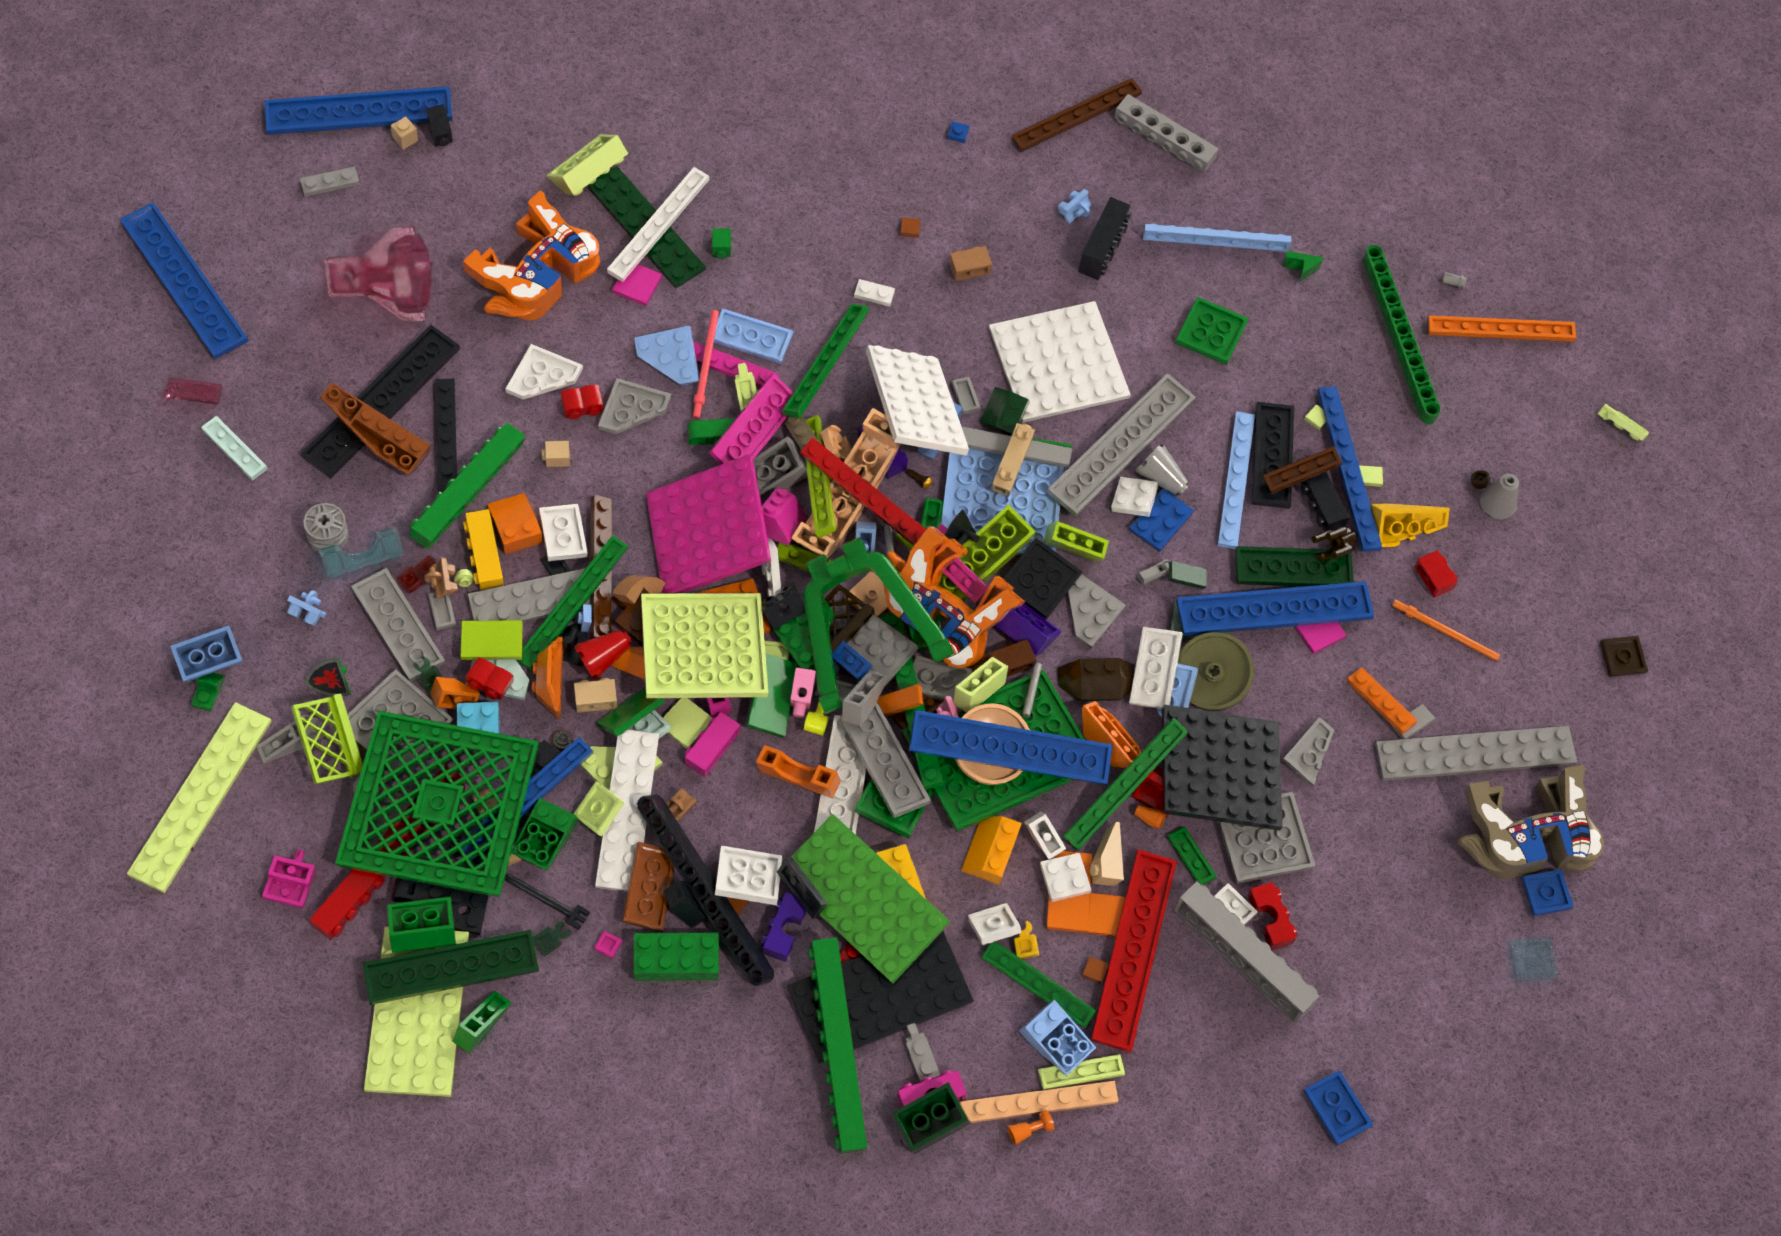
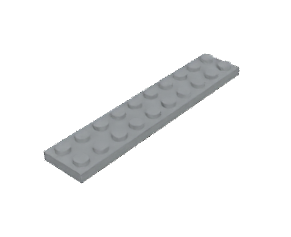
M1167 373L1048 488L1047 493L1076 517L1196 397Z
M1569 726L1376 741L1375 743L1382 781L1576 765L1577 763Z

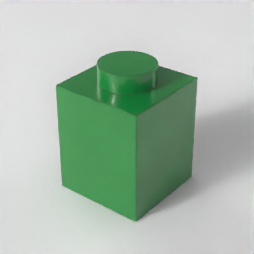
M712 228V257L720 259L731 257V229Z

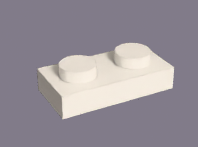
M859 279L854 298L890 307L895 288Z
M1229 883L1214 896L1215 899H1220L1224 903L1225 908L1230 913H1235L1244 926L1258 912Z

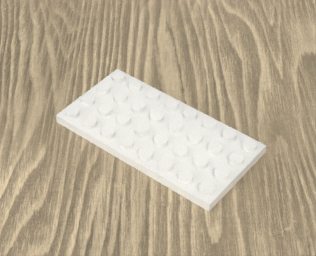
M868 345L866 354L894 442L967 455L969 448L938 359L933 356L927 357L913 352L907 353L898 349L892 350L881 346Z

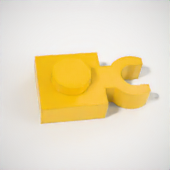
M1025 921L1026 928L1021 930V933H1019L1020 937L1014 938L1017 956L1022 959L1039 956L1037 938L1034 934L1030 935L1032 925L1029 921Z

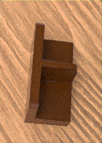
M1023 640L991 653L992 657L1008 666L1006 677L1033 668L1034 663L1037 661L1028 640Z

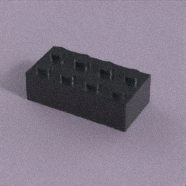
M1113 197L1109 198L1084 248L1079 265V273L1099 280L1101 275L1104 276L1106 274L1108 263L1113 260L1115 255L1114 250L1116 247H1119L1122 240L1121 236L1128 229V222L1132 215L1129 212L1130 204Z

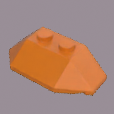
M562 637L556 638L537 655V662H533V675H536V681L532 682V693H536L537 700L556 718H561Z
M1096 701L1082 707L1083 736L1089 741L1112 744L1110 766L1126 768L1141 752L1139 745L1110 712L1100 707Z

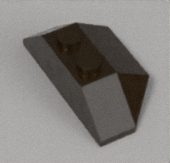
M1121 658L1078 659L1057 668L1059 687L1081 702L1120 701L1132 689L1136 665Z

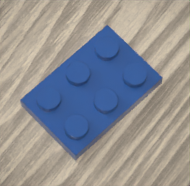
M1163 488L1154 499L1150 517L1139 516L1129 527V531L1160 552L1189 519L1194 510Z
M1340 1070L1303 1090L1336 1146L1373 1126L1372 1121Z

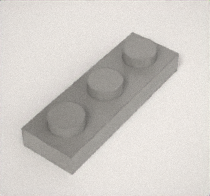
M355 166L300 178L305 197L360 185Z

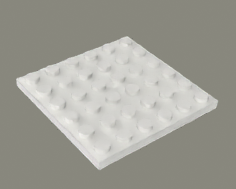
M1095 301L989 325V331L1011 392L1023 396L1030 401L1022 423L1130 398L1131 394Z

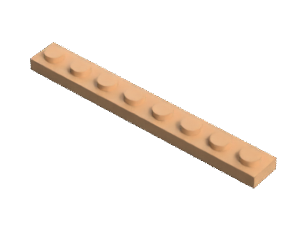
M1115 1081L961 1101V1104L971 1123L1040 1114L1045 1110L1056 1112L1118 1103Z

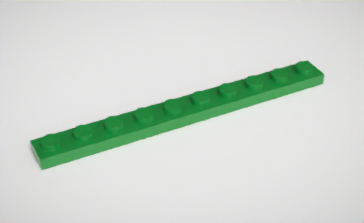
M893 613L881 615L882 621L906 637L902 619ZM912 657L895 674L899 690L918 684ZM924 704L905 710L910 735L914 711L925 712ZM915 752L924 789L928 790L943 786L944 782L937 756Z

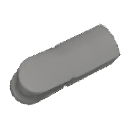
M1167 559L1152 567L1138 572L1137 577L1141 584L1145 585L1169 575V561Z

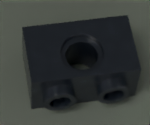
M795 584L784 587L779 594L774 597H767L761 604L762 610L774 630L805 612L803 597ZM781 603H788L786 608H779Z

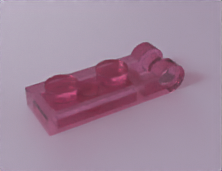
M169 378L167 383L169 387L165 390L164 397L172 400L180 399L218 405L222 385Z

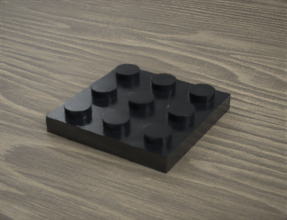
M1035 538L1004 577V580L1014 587L1013 592L1020 596L1027 605L1048 619L1083 572Z

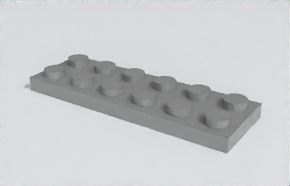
M387 568L351 586L352 591L410 682L445 664L443 656Z
M585 568L469 593L468 598L474 621L522 620L526 622L548 617ZM590 598L587 600L585 605H590Z
M877 701L869 717L861 726L843 721L842 715H840V721L893 818L930 804L931 799Z

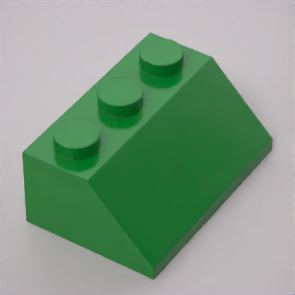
M451 897L387 905L392 953L456 944Z

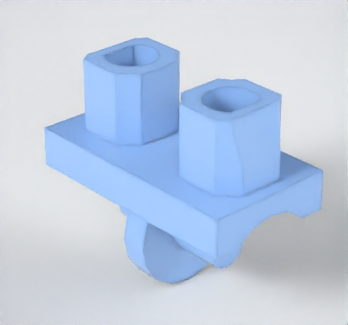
M1085 189L1081 192L1073 191L1069 196V203L1062 201L1058 205L1059 213L1064 215L1065 221L1069 224L1080 215L1087 217L1090 214L1089 207L1091 203L1088 199V191Z
M314 590L309 594L302 593L301 597L306 599L305 602L291 595L287 600L291 602L287 613L299 618L303 609L308 610L303 621L313 626L317 624L320 617L324 618L327 614L312 606L313 604L318 606L321 604V600L317 599L318 593Z

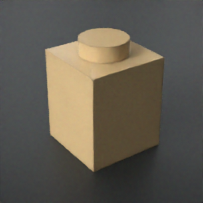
M407 117L391 125L392 138L403 150L418 141L417 129Z
M545 441V449H542V461L546 460V467L570 466L569 441Z

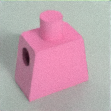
M796 668L790 705L794 707L792 716L804 718L806 709L811 708L816 671Z

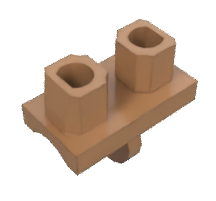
M440 558V561L433 564L429 568V573L424 576L425 581L431 583V587H434L435 597L438 599L443 598L445 595H453L458 590L457 583L449 581V578L455 574V565L448 564L446 558Z
M681 788L669 799L666 805L677 822H679L697 803V800Z

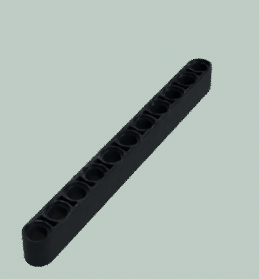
M658 794L640 797L637 802L639 812L748 981L754 986L771 982L774 978L773 968L727 897L715 895L716 880L663 798Z

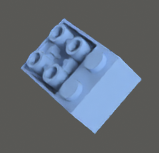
M1055 1000L1046 1004L1018 1030L1042 1056L1066 1076L1096 1049L1095 1045Z

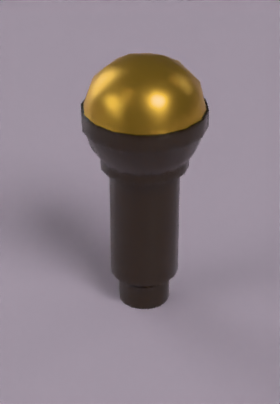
M909 468L906 470L905 473L916 480L921 488L928 489L931 487L932 479L929 476H922Z

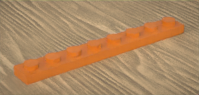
M1431 315L1427 318L1428 335L1575 342L1576 340L1575 322Z

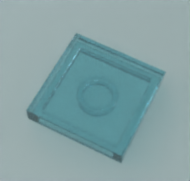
M1551 938L1510 940L1509 944L1517 981L1555 979L1558 977Z

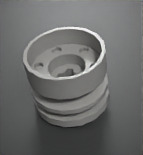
M321 503L307 511L303 522L311 548L321 554H333L340 551L347 544L349 538L346 519L342 510L334 504Z

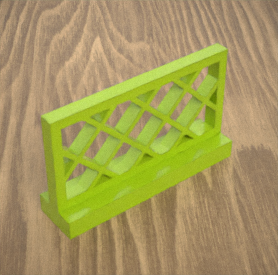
M341 693L329 698L293 705L291 708L314 784L360 775L363 764ZM327 704L329 710L327 716L317 711L319 705ZM305 708L311 712L308 720L300 716L299 709ZM314 714L324 720L320 728L310 722ZM327 722L334 727L333 735L323 730ZM307 727L317 731L313 740L306 736L305 730ZM320 734L330 739L326 747L316 742ZM332 742L340 746L338 755L329 750ZM313 746L323 751L320 759L312 755L311 750ZM326 753L336 759L332 767L322 762ZM338 761L345 764L347 772L340 773L334 769ZM319 765L329 770L324 778H319L317 772Z

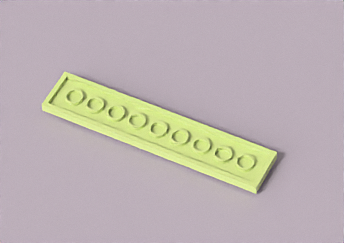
M236 702L234 703L127 872L129 877L158 891L166 892L191 852V848L196 844L271 724L270 718Z

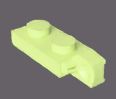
M745 363L738 364L739 375H735L741 411L757 393L755 378L752 372L748 373Z
M1607 404L1598 413L1604 420L1611 419L1614 421L1613 424L1617 428L1630 432L1629 435L1637 441L1639 439L1643 441L1649 434L1646 429Z

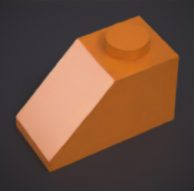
M435 677L430 695L436 707L457 709V703H477L480 693L455 678Z

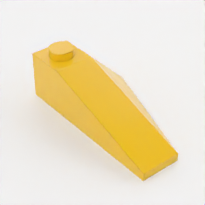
M1371 504L1382 547H1395L1400 545V541L1408 538L1411 541L1416 539L1415 535L1423 532L1430 534L1448 526L1450 511L1448 507Z

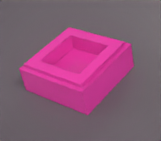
M604 931L594 950L613 959L623 940Z

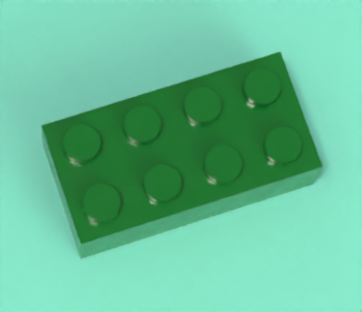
M634 933V981L718 980V933Z

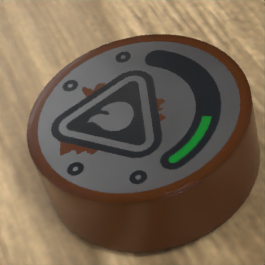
M560 730L553 736V746L560 751L565 750L573 743L571 733L566 730Z

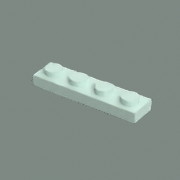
M217 416L201 427L202 431L252 481L268 470L267 466Z

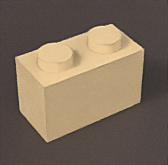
M602 678L598 681L582 680L574 683L577 713L617 708L615 679Z

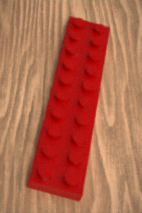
M1140 849L1136 851L1090 1041L1129 1053L1133 1049L1175 872L1176 860Z

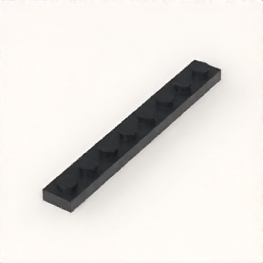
M455 378L435 379L438 493L440 491L444 492L447 489L446 486L452 478H457Z

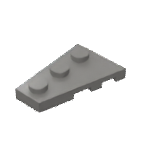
M1319 717L1282 759L1288 767L1310 786L1315 784L1317 773L1321 768L1322 760L1330 744L1334 729Z

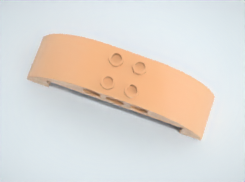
M872 408L863 422L862 434L844 461L846 465L876 489L887 473L901 444L894 442L886 415ZM833 480L830 483L836 531L818 538L815 534L812 513L806 523H800L791 538L818 555L825 554L827 558L842 544L865 509L863 504Z

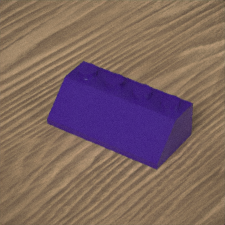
M1026 603L1009 611L1003 620L994 625L997 630L1006 633L1014 643L1028 640L1035 657L1042 654L1062 632Z

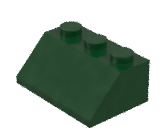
M949 1082L892 1112L906 1142L914 1154L971 1124Z

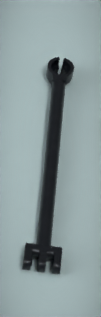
M460 852L452 854L453 857H462ZM477 856L472 862L479 865L483 860L480 856ZM506 872L505 881L568 916L567 924L580 930L581 925L575 921L584 923L586 919L580 913L588 917L590 912L587 909L577 905L572 910Z

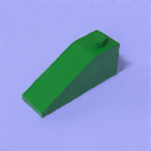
M494 991L458 1025L452 1042L470 1053L482 1042L512 1002Z

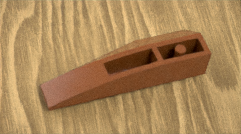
M331 382L320 396L325 404L376 456L409 476L417 470L429 454L430 444Z

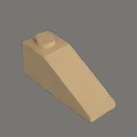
M1115 822L1108 827L1103 835L1091 863L1090 875L1092 876V884L1115 886L1124 880L1120 822Z

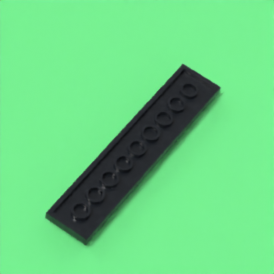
M430 325L357 398L391 419L460 350V345ZM337 417L301 453V457L331 479L365 444Z

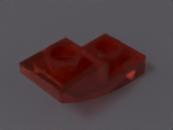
M428 555L414 568L410 566L397 580L409 593H412L427 583L424 576L429 573V568L436 564V562Z

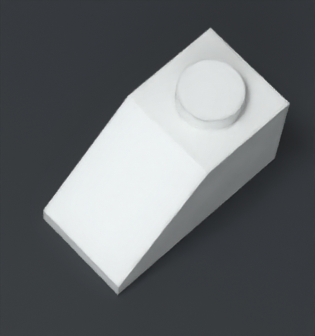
M1039 812L1024 822L1031 836L1048 859L1066 849L1045 813Z

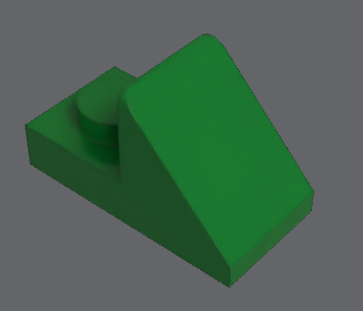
M1286 251L1283 266L1292 270L1301 269L1299 280L1301 281L1320 269L1323 257Z
M213 672L197 678L198 688L191 706L211 712L226 676Z

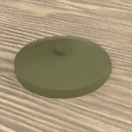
M1219 632L1205 633L1190 640L1179 653L1178 664L1198 668L1190 703L1195 707L1206 711L1226 710L1240 703L1249 693L1254 681V663L1246 646L1235 637Z

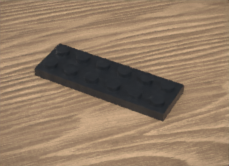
M1256 403L1252 505L1287 509L1291 507L1292 486L1271 494L1263 475L1293 463V405Z

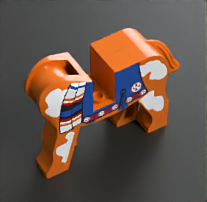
M541 190L528 201V213L516 223V233L536 244L525 255L518 267L500 264L494 250L491 248L482 255L475 249L463 260L464 272L485 288L494 290L500 295L493 296L485 304V313L518 317L523 320L541 318L562 296L561 276L552 270L553 267L572 282L578 283L593 275L600 264L597 239L588 231L569 226L558 211L547 202L545 193Z
M929 526L910 550L906 565L905 561L893 551H889L886 557L933 621L939 613L948 619L951 617L942 633L948 639L954 655L943 659V661L954 668L969 667L976 664L982 658L988 630L1003 620L1009 611L1022 606L1025 601L1013 592L1014 587L1000 576L993 578L975 612L954 593L939 586L941 576L946 567L956 559L966 556L969 551L955 539H949L934 526ZM943 544V546L938 551H936V549ZM884 585L885 599L889 610L916 629Z

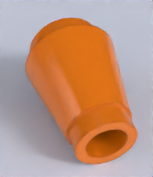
M1138 805L1134 816L1153 829H1161L1166 819V814H1163L1162 810Z

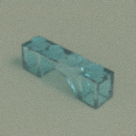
M396 527L376 532L373 544L361 553L346 552L338 544L318 550L327 578H337L342 576L343 573L349 571L357 572L362 567L376 566L382 561L388 559L396 560L401 555H404Z

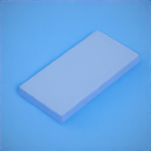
M722 308L717 321L714 343L781 364L793 331Z

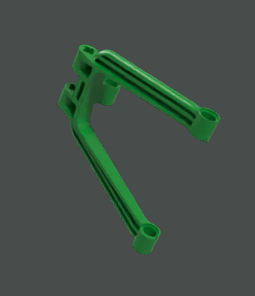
M861 537L842 545L846 557L842 555L829 562L826 555L822 554L806 562L813 579L807 583L804 589L803 601L820 695L818 699L825 714L843 707V703L838 695L839 691L836 682L824 595L828 590L846 580L866 572L876 573L926 641L934 661L939 662L954 655L948 639L945 638L942 631L890 560L879 552L868 553Z

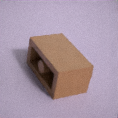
M986 246L950 253L949 265L955 281L991 274L992 262Z

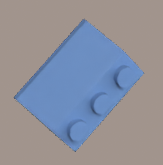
M230 626L170 646L184 683L243 662Z

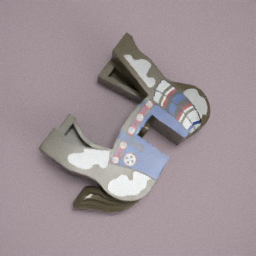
M1585 766L1568 767L1562 771L1560 776L1540 779L1536 788L1548 813L1530 816L1516 823L1502 811L1503 785L1490 787L1489 781L1469 784L1464 792L1472 819L1481 830L1482 838L1477 834L1464 835L1459 837L1458 845L1466 850L1477 863L1485 867L1490 874L1500 879H1511L1538 872L1548 859L1543 844L1547 840L1557 869L1575 872L1587 870L1602 854L1604 839L1602 833L1590 820L1586 812V791L1583 785V777L1586 771Z

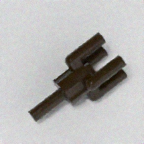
M1340 527L1333 531L1327 530L1312 536L1311 540L1313 543H1318L1325 539L1329 540L1331 549L1317 556L1318 561L1322 562L1351 553L1353 551L1352 546H1354L1358 537L1356 531L1352 532L1349 528Z

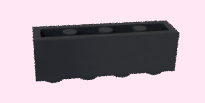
M1327 472L1300 482L1302 493L1307 495L1309 507L1312 511H1315L1319 527L1323 528L1324 532L1346 526L1349 516Z

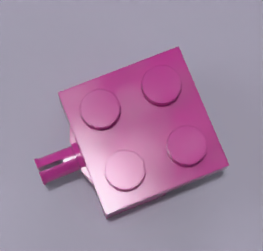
M296 849L293 860L274 855L268 872L269 878L262 894L263 899L300 909L304 908L317 872L315 865L301 862L305 851Z

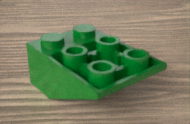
M539 798L513 846L511 854L548 871L569 840L579 819L576 815Z

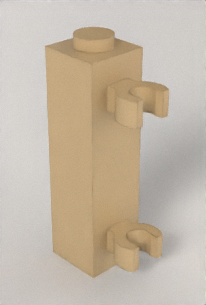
M1016 424L992 483V491L1009 497L1034 436L1035 430L1031 426Z

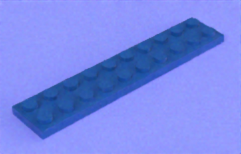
M450 86L265 100L267 135L389 126L404 117H407L412 124L428 123L426 108L442 104L445 106L448 120L453 121Z
M154 202L120 219L121 224L214 359L249 342L243 330Z
M1366 581L1178 597L1176 599L1183 636L1201 635L1211 632L1224 633L1372 620L1374 618Z
M915 710L909 751L1107 785L1112 744Z

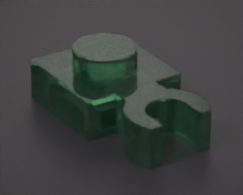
M422 656L423 666L419 667L414 662L413 667L422 673L417 678L427 693L430 694L435 677H442L436 666L430 667L428 658Z
M564 921L557 923L553 931L550 927H547L533 937L535 946L544 957L561 946L559 939H566L571 935L570 929L566 932L560 931L565 926Z

